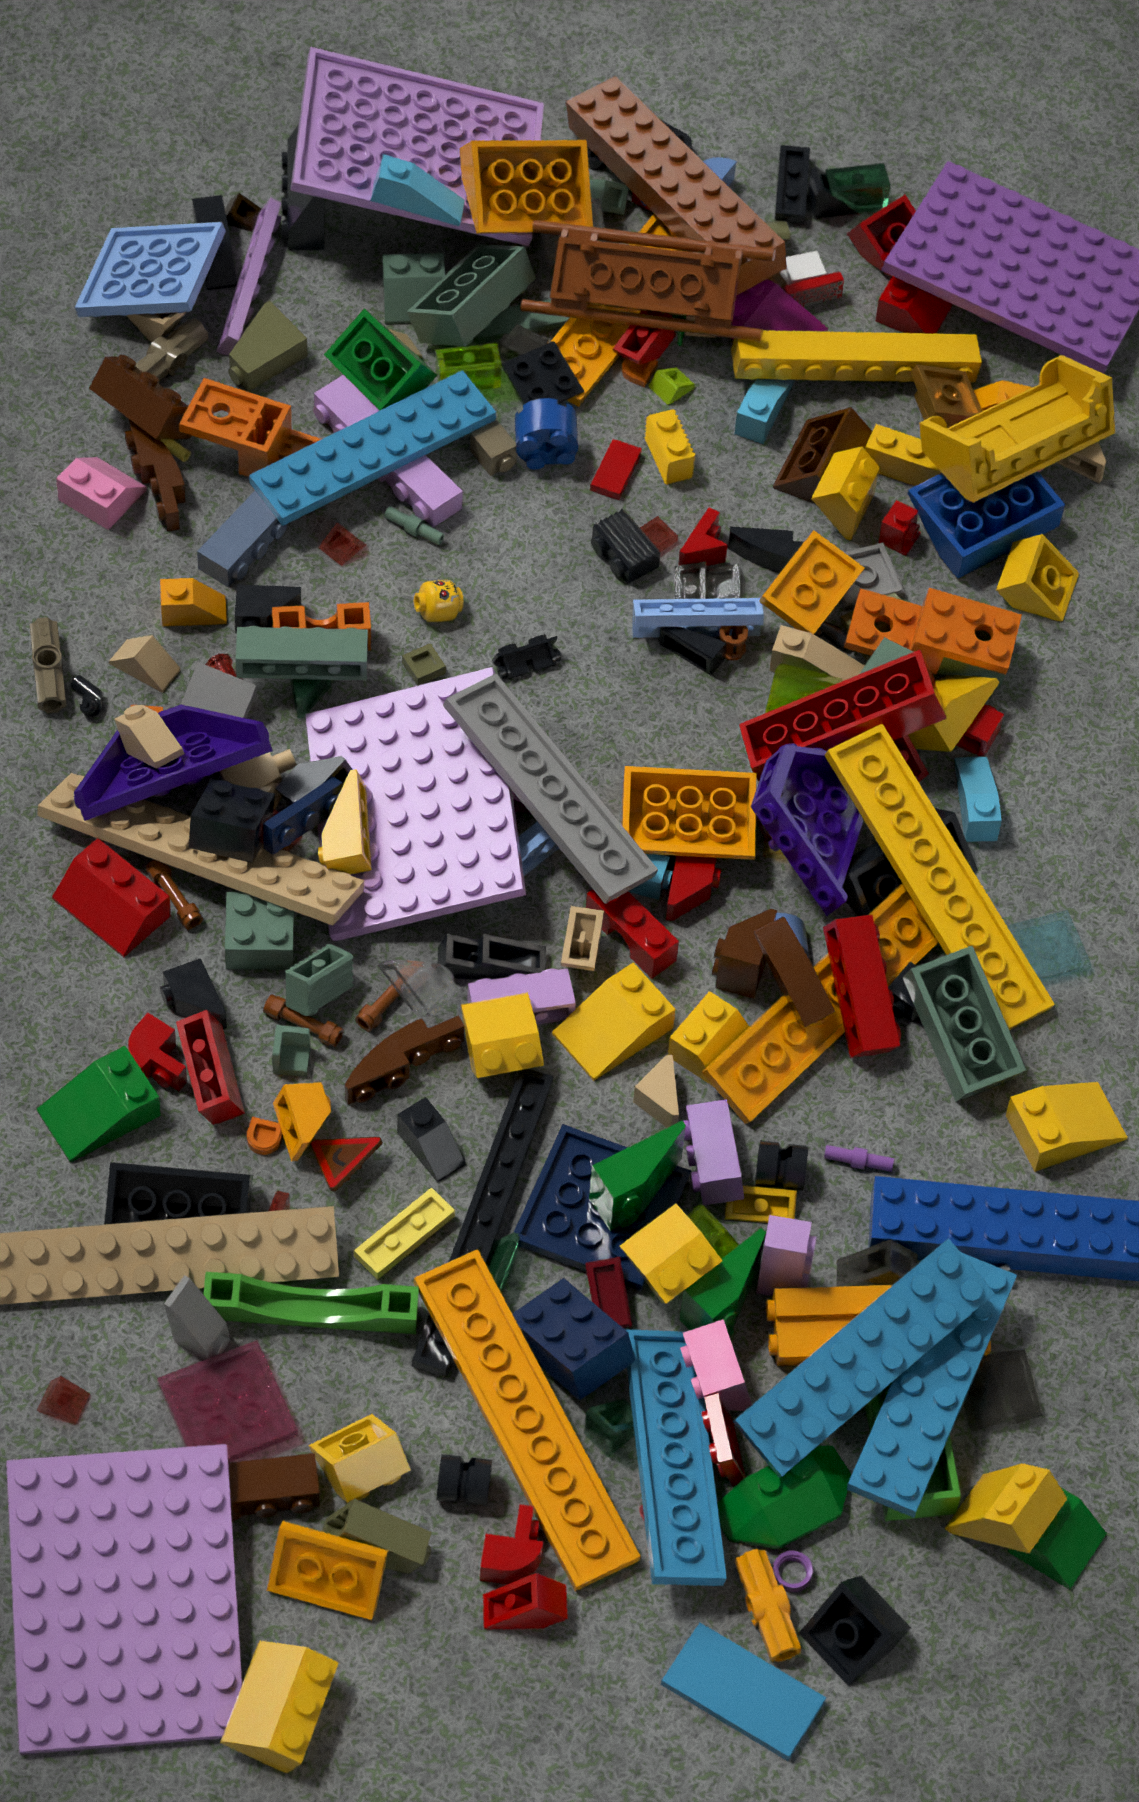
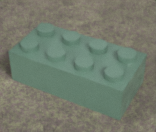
M478 244L407 311L419 343L454 345L457 347H465L471 344L473 338L483 329L487 328L491 321L500 312L506 310L509 304L518 295L525 292L527 286L536 279L525 248Z
M973 946L914 967L903 977L956 1102L1014 1080L1026 1071Z

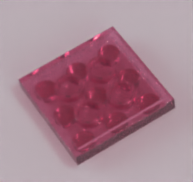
M257 1340L157 1378L158 1386L185 1447L227 1444L229 1463L298 1436V1429Z

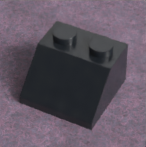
M860 1575L841 1581L801 1629L799 1634L838 1676L850 1686L889 1654L911 1627Z

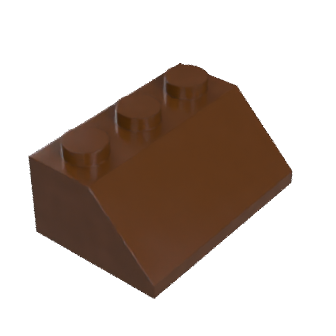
M119 355V357L105 356L89 387L91 391L155 439H189L192 437V435L180 432L179 423L188 408V405L181 401L182 397L179 393L161 386L156 376L145 371L142 372L136 367V362L125 355Z
M852 407L807 419L772 487L814 503L811 498L833 454L857 447L865 449L872 430Z

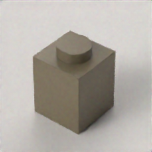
M497 420L471 433L470 451L490 476L498 472H507L517 463L516 443Z

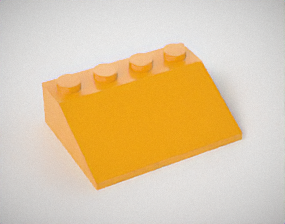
M587 140L470 141L460 148L462 181L476 234L535 233L533 232L534 220L593 227Z
M625 766L622 794V826L645 854L755 860L756 814L750 806L756 792V773Z

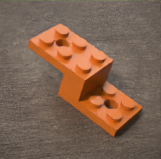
M203 378L179 423L180 432L238 450L239 474L248 477L250 474L321 440V438L292 429L290 405ZM220 410L229 413L225 417H216L213 415V413H216Z
M860 588L844 648L872 656L885 637L913 652L920 649L932 674L935 675L938 672L943 657L1006 675L1022 614L933 588L928 589L922 606ZM879 621L885 622L890 626L891 630L889 632H881L876 629L875 623ZM984 630L990 635L991 640H979L975 632Z

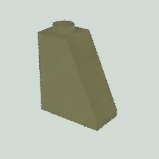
M270 300L267 301L229 354L230 368L228 373L230 378L236 385L241 384L248 392L308 357L307 338Z
M353 1499L326 1518L322 1529L324 1533L388 1550L385 1568L410 1574L420 1566L423 1567L431 1554V1546L428 1544L432 1532L356 1499Z

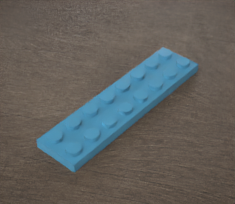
M462 370L250 474L249 483L281 525L284 526L495 421L496 411Z
M948 1238L732 1422L780 1478L995 1293Z
M964 1253L962 1255L995 1294L892 1382L847 1485L848 1491L913 1518L916 1515L1017 1277L1016 1274Z
M626 1329L629 1333L635 1362L627 1367L651 1582L652 1584L724 1586L727 1577L712 1459L709 1450V1435L702 1419V1411H705L704 1397L697 1399L691 1382L692 1378L697 1377L694 1366L686 1367L680 1347L686 1346L683 1336L684 1331Z

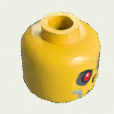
M450 580L427 581L420 586L419 592L414 595V608L416 612H420L422 618L427 622L451 621L463 609V594L461 589L456 587Z

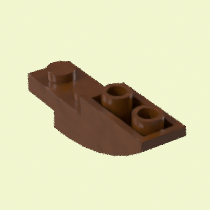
M129 419L130 430L124 431L127 449H133L135 455L131 456L133 473H140L142 484L150 483L152 496L159 497L160 502L155 503L158 521H165L167 532L179 530L177 504L186 502L185 484L179 467L161 439H155Z
M459 1015L430 1028L420 1018L402 1027L376 1045L360 1061L345 1082L346 1103L348 1105L356 1101L363 1103L370 1100L375 1093L386 1088L390 1090L397 1089L409 1079V1065L418 1066L427 1062L432 1055L441 1051L448 1053L456 1050L464 1042L465 1026Z

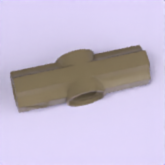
M196 318L188 319L167 338L163 336L156 338L149 346L147 355L136 364V367L142 372L145 371L153 374L159 379V382L168 374L174 376L176 374L174 372L179 367L181 369L184 368L188 356L208 340V332Z
M49 617L37 618L35 622L29 624L38 709L46 711L47 714L57 713L67 705L58 623L49 619Z

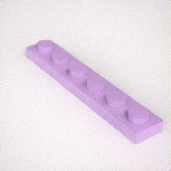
M270 198L265 204L256 221L216 352L223 355L230 354L245 332L242 330L244 324L248 323L253 313L250 303L255 300L261 285L257 281L264 274L268 264L264 258L265 255L267 256L270 253L275 239L271 238L272 232L274 233L277 230L282 218L278 215L281 202Z

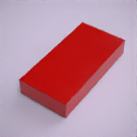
M613 439L590 484V491L620 500L642 455V448Z

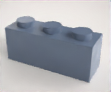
M254 491L197 551L198 569L229 587L236 579L239 581L246 575L249 565L255 559L260 560L265 555L268 545L275 538L280 539L284 535L287 524L282 526L258 493Z

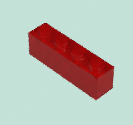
M873 915L835 919L824 926L823 931L850 1058L888 1053L900 1046L901 1031L894 1018V998L892 992L888 989L885 976L887 965L885 959L881 957L879 929L874 924Z

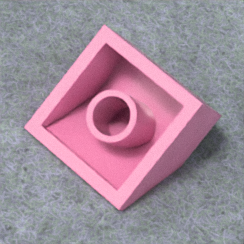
M98 457L76 458L56 478L58 500L107 530L147 490L145 485Z
M724 1320L684 1332L683 1336L686 1346L680 1347L686 1367L694 1366L697 1377L692 1378L691 1382L697 1399L719 1394L727 1410H747L752 1403Z

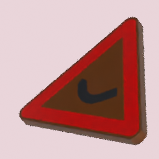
M381 1137L316 1139L310 1145L330 1191L335 1192L346 1181H349L358 1169L362 1168V1165L383 1144Z

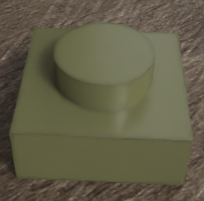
M431 643L402 655V664L417 686L446 674V665Z

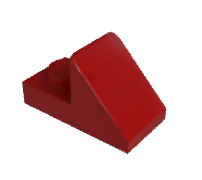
M708 507L679 552L678 569L687 571L726 562L728 545L717 540L722 529L719 526V511Z

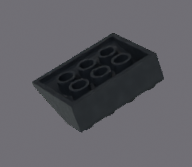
M298 124L287 139L288 152H282V170H288V175H282V193H288V198H282V216H288V221H282V239H288V250H324V198L291 191Z
M110 1162L104 1225L250 1213L253 1175Z

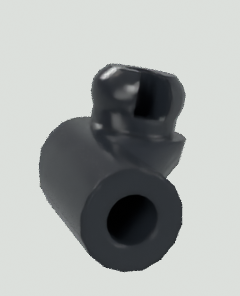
M824 621L814 635L819 638L822 635L825 636L842 651H845L844 644L847 633L838 626Z
M76 676L70 686L82 696L80 710L85 716L94 717L102 710L103 693L83 676Z

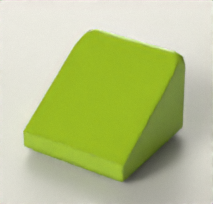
M675 367L657 370L648 387L667 405H670L696 386Z

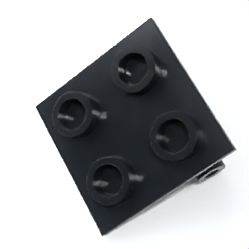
M554 341L501 363V367L524 404L542 398L556 399L560 403L584 392Z

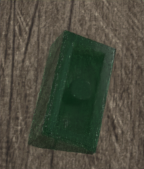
M515 1232L495 1241L486 1265L501 1294L519 1252L520 1237Z

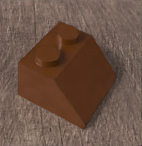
M769 909L732 925L728 929L726 938H719L714 953V958L716 959L712 969V975L717 976L715 988L755 998L766 964V958L753 931L775 921L777 910Z

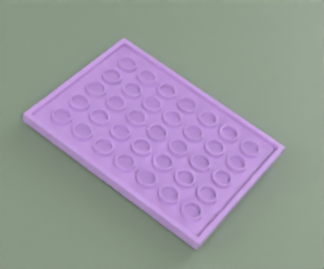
M310 47L291 191L476 234L462 181L460 148L470 141L541 140L544 103ZM383 154L414 163L462 197L465 202L460 226L370 201L375 176ZM532 233L478 234L529 246L532 240Z
M493 667L305 714L310 762L342 756L353 770L357 769L366 785L372 870L351 874V876L365 881L364 891L333 926L328 924L329 935L333 941L344 940L526 895L512 790L443 707L446 698L495 674ZM328 818L317 825L320 847H322V831Z
M227 1444L6 1460L20 1755L221 1739L242 1686Z

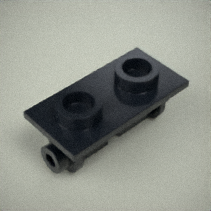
M546 634L529 639L528 645L517 647L516 643L499 648V653L491 661L492 663L500 661L501 665L497 666L500 679L506 677L509 680L528 674L529 669L526 661L530 660L534 671L556 666L557 662L561 661L559 649H553L552 647L558 639L557 636L547 639Z

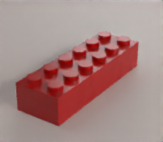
M919 649L740 723L739 727L753 773H756V778L759 782L766 760L785 744H796L800 747L812 749L822 748L827 751L880 724L884 725L894 741L945 720L947 716L933 674Z

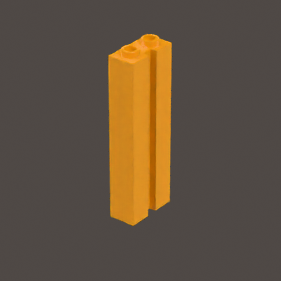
M892 1285L774 1289L772 1300L766 1301L767 1321H773L774 1334H769L768 1336L769 1355L775 1356L776 1366L800 1365ZM991 1340L982 1359H987L991 1352Z

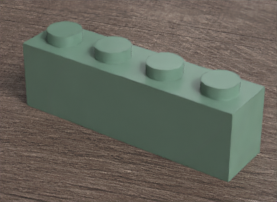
M288 626L281 628L237 627L236 677L367 680L368 630L356 628L325 629L322 627L292 628Z

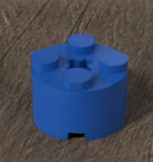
M536 399L524 404L523 410L519 414L518 411L516 412V452L526 462L528 468L541 469L545 464L568 465L575 461V455L578 451L577 413L568 403H566L565 407L558 405V400Z

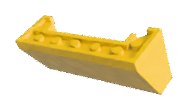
M1063 355L1048 361L1042 367L1039 376L1040 384L949 428H947L945 420L940 416H932L920 422L922 451L962 496L974 503L1115 434L1112 377Z

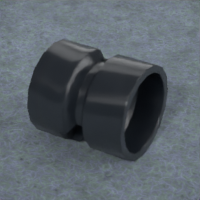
M760 1140L755 1185L774 1187L779 1182L782 1183L785 1189L803 1191L808 1146L789 1144L786 1148H782L779 1142Z
M442 1454L436 1500L457 1503L460 1498H464L467 1504L487 1506L492 1460L472 1457L469 1462H464L462 1456Z

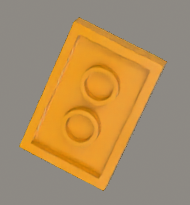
M813 530L762 595L759 602L795 629L815 634L865 567Z
M282 1521L278 1530L267 1591L372 1620L377 1607L388 1550Z

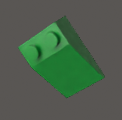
M365 308L324 354L379 410L427 388L437 377V374Z
M126 1046L95 1060L36 1109L70 1163L161 1116L159 1095Z
M683 1120L592 1165L589 1200L610 1231L619 1226L627 1227L633 1224L641 1216L681 1161L686 1130Z
M762 1227L722 1258L721 1263L683 1291L679 1320L689 1330L724 1320L729 1337L732 1336L735 1323L761 1264L766 1231Z

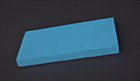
M700 1622L661 1680L663 1687L787 1761L794 1753L826 1701L825 1696Z

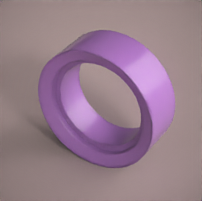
M786 1551L776 1558L773 1564V1572L778 1585H782L786 1592L794 1593L804 1590L809 1585L813 1574V1566L805 1554L798 1551ZM796 1561L805 1568L806 1577L803 1581L796 1584L787 1583L780 1577L779 1567L784 1562Z

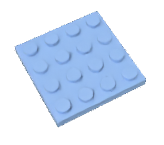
M223 223L111 228L75 306L78 317L191 312L226 232Z

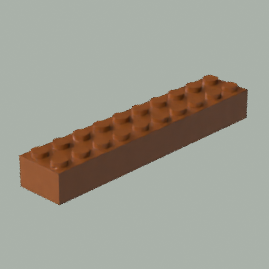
M616 76L566 101L569 129L580 140H587V147L677 237L775 249V259L773 262L742 258L737 295L787 269L785 241Z

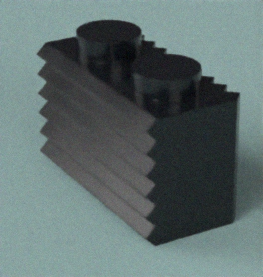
M621 509L619 512L616 511L614 515L611 514L609 517L593 525L591 545L598 555L603 554L609 561L613 574L617 577L621 576L627 584L659 567L660 551L624 509Z

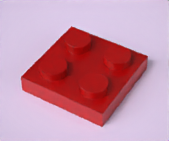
M719 1394L704 1397L707 1410L702 1411L705 1429L707 1433H711L714 1442L709 1444L710 1455L714 1465H718L721 1477H727L732 1486L735 1487L746 1477L735 1425Z

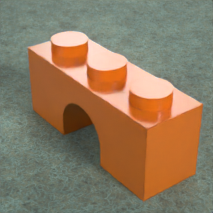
M369 602L337 604L336 613L332 617L323 620H315L306 616L304 606L272 607L273 628L288 626L292 628L322 627L325 629L356 628L368 630V651H371Z

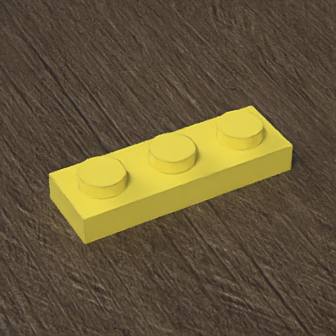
M431 1187L354 1250V1257L378 1280L455 1217V1210Z

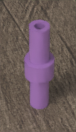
M826 1145L824 1155L825 1159L850 1163V1167L864 1170V1167L892 1172L894 1158L867 1153L868 1149L858 1147L850 1150Z

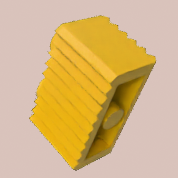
M671 409L648 415L646 417L644 438L665 485L692 478L696 453H693V448H691L685 430L682 429L683 425L680 424L681 420L678 419L676 410Z

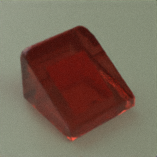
M337 522L318 548L342 566L367 544Z
M59 1376L50 1381L37 1411L76 1424L90 1393L66 1378Z

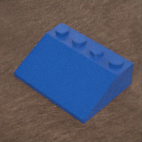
M1038 471L974 503L965 499L943 473L909 489L907 493L915 509L919 510L918 515L940 558L957 579L1009 553L1013 542L1045 534L1059 527L1065 507L1064 502Z

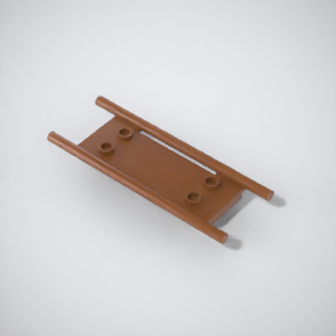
M534 220L533 232L560 235L550 293L551 303L522 299L521 311L762 341L763 329L733 326L732 321L742 258L773 262L775 259V249ZM588 304L695 317V321L590 308Z

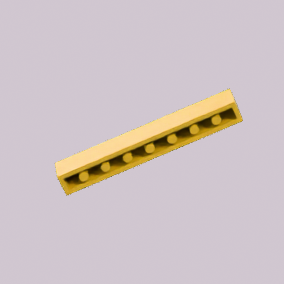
M763 330L761 342L734 338L731 348L735 379L914 382L910 372L918 364L966 371L970 382H976L982 364L976 334Z

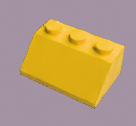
M259 1641L220 1743L279 1771L289 1773L302 1764L339 1662L307 1647Z

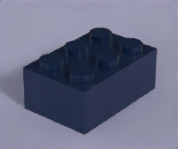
M562 1278L512 1313L538 1364L579 1400L635 1362L629 1333L565 1278Z

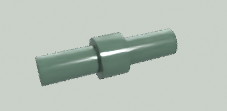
M391 506L387 508L384 517L404 527L405 532L415 537L420 535L437 545L442 543L445 534L426 525L425 520L413 514L408 516Z

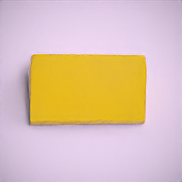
M743 1185L744 1199L726 1202L725 1219L768 1223L769 1215L795 1219L797 1190Z

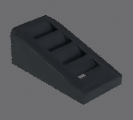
M660 627V645L709 675H712L726 658L727 643L719 639L682 627Z

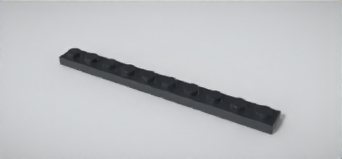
M531 1069L519 1071L449 1262L478 1249L487 1265L551 1091L554 1076ZM429 1313L412 1359V1367L446 1377L453 1357Z

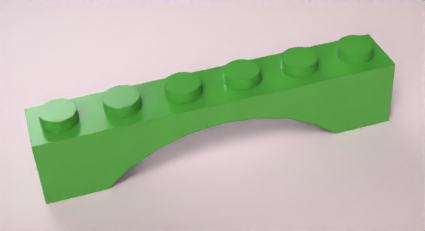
M206 1272L203 1295L225 1321L416 1334L419 1305L418 1286L381 1284L355 1289H310L274 1284L243 1274Z

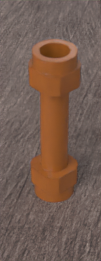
M155 859L149 862L146 866L149 878L155 885L159 883L165 893L170 896L171 902L178 910L177 918L182 926L190 930L200 925L203 917L195 903H188L172 880L171 869L168 864Z
M409 962L402 966L395 973L397 979L371 1006L368 1004L363 1006L355 1017L356 1023L367 1032L376 1028L382 1022V1013L406 988L412 990L419 983L418 980L422 977V973L417 966Z
M271 994L265 1002L263 1012L277 1021L284 1018L302 1028H309L312 1033L319 1036L320 1042L328 1046L336 1047L342 1039L343 1028L329 1020L323 1023L286 1007V999Z

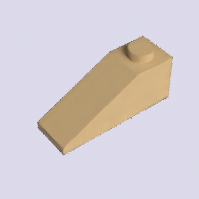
M781 625L772 649L769 671L830 687L859 675L865 665L812 633Z

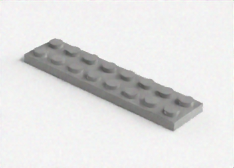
M496 673L446 698L443 707L605 904L656 875L657 867Z

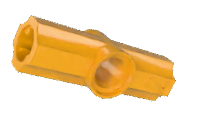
M754 1549L745 1552L736 1558L735 1564L746 1592L748 1612L752 1611L755 1618L751 1621L760 1630L771 1662L791 1659L801 1653V1646L790 1619L791 1609L786 1591L782 1585L777 1583L766 1550Z

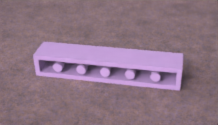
M344 375L314 393L313 412L318 421L322 424L327 423L334 433L380 411ZM426 455L378 478L379 481H386L392 487L395 496L400 501H406L412 507L415 516L425 520L433 528L462 509L463 491Z

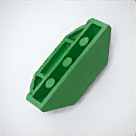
M817 1446L780 1478L770 1466H767L745 1477L717 1503L720 1528L728 1541L780 1549L841 1517L848 1491L847 1485L852 1474L834 1446Z

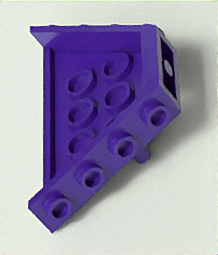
M182 704L164 710L158 714L183 748L184 755L156 769L127 754L117 730L75 789V805L80 809L83 819L86 821L153 795L157 797L166 795L172 788L180 785L198 783L204 776L272 752L269 732L261 721Z
M785 744L766 760L750 807L772 837L769 841L770 848L773 851H782L820 908L828 916L847 901L848 895L842 886L864 819L826 759L825 753L827 751L822 748L812 749L800 747L796 744Z

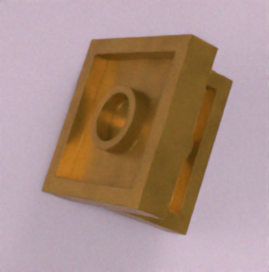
M916 364L910 372L917 388L914 397L924 420L932 416H940L945 420L947 428L982 412L966 371Z

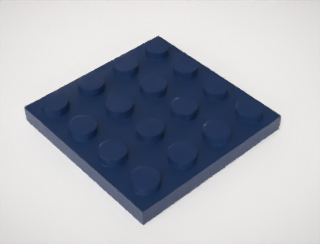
M562 1124L513 1232L511 1244L586 1271L585 1263L620 1256L625 1285L642 1291L646 1281L619 1246L675 1203L679 1205L691 1178V1170L676 1166L641 1216L633 1224L627 1227L619 1226L610 1231L589 1200L592 1165L628 1147Z

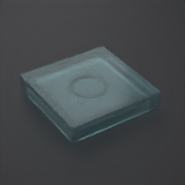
M1068 910L1007 925L1041 982L1090 970L1092 964Z

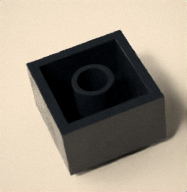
M211 779L191 814L188 848L253 863L263 845V823L273 817L275 793L266 792L259 788L232 784L225 780Z

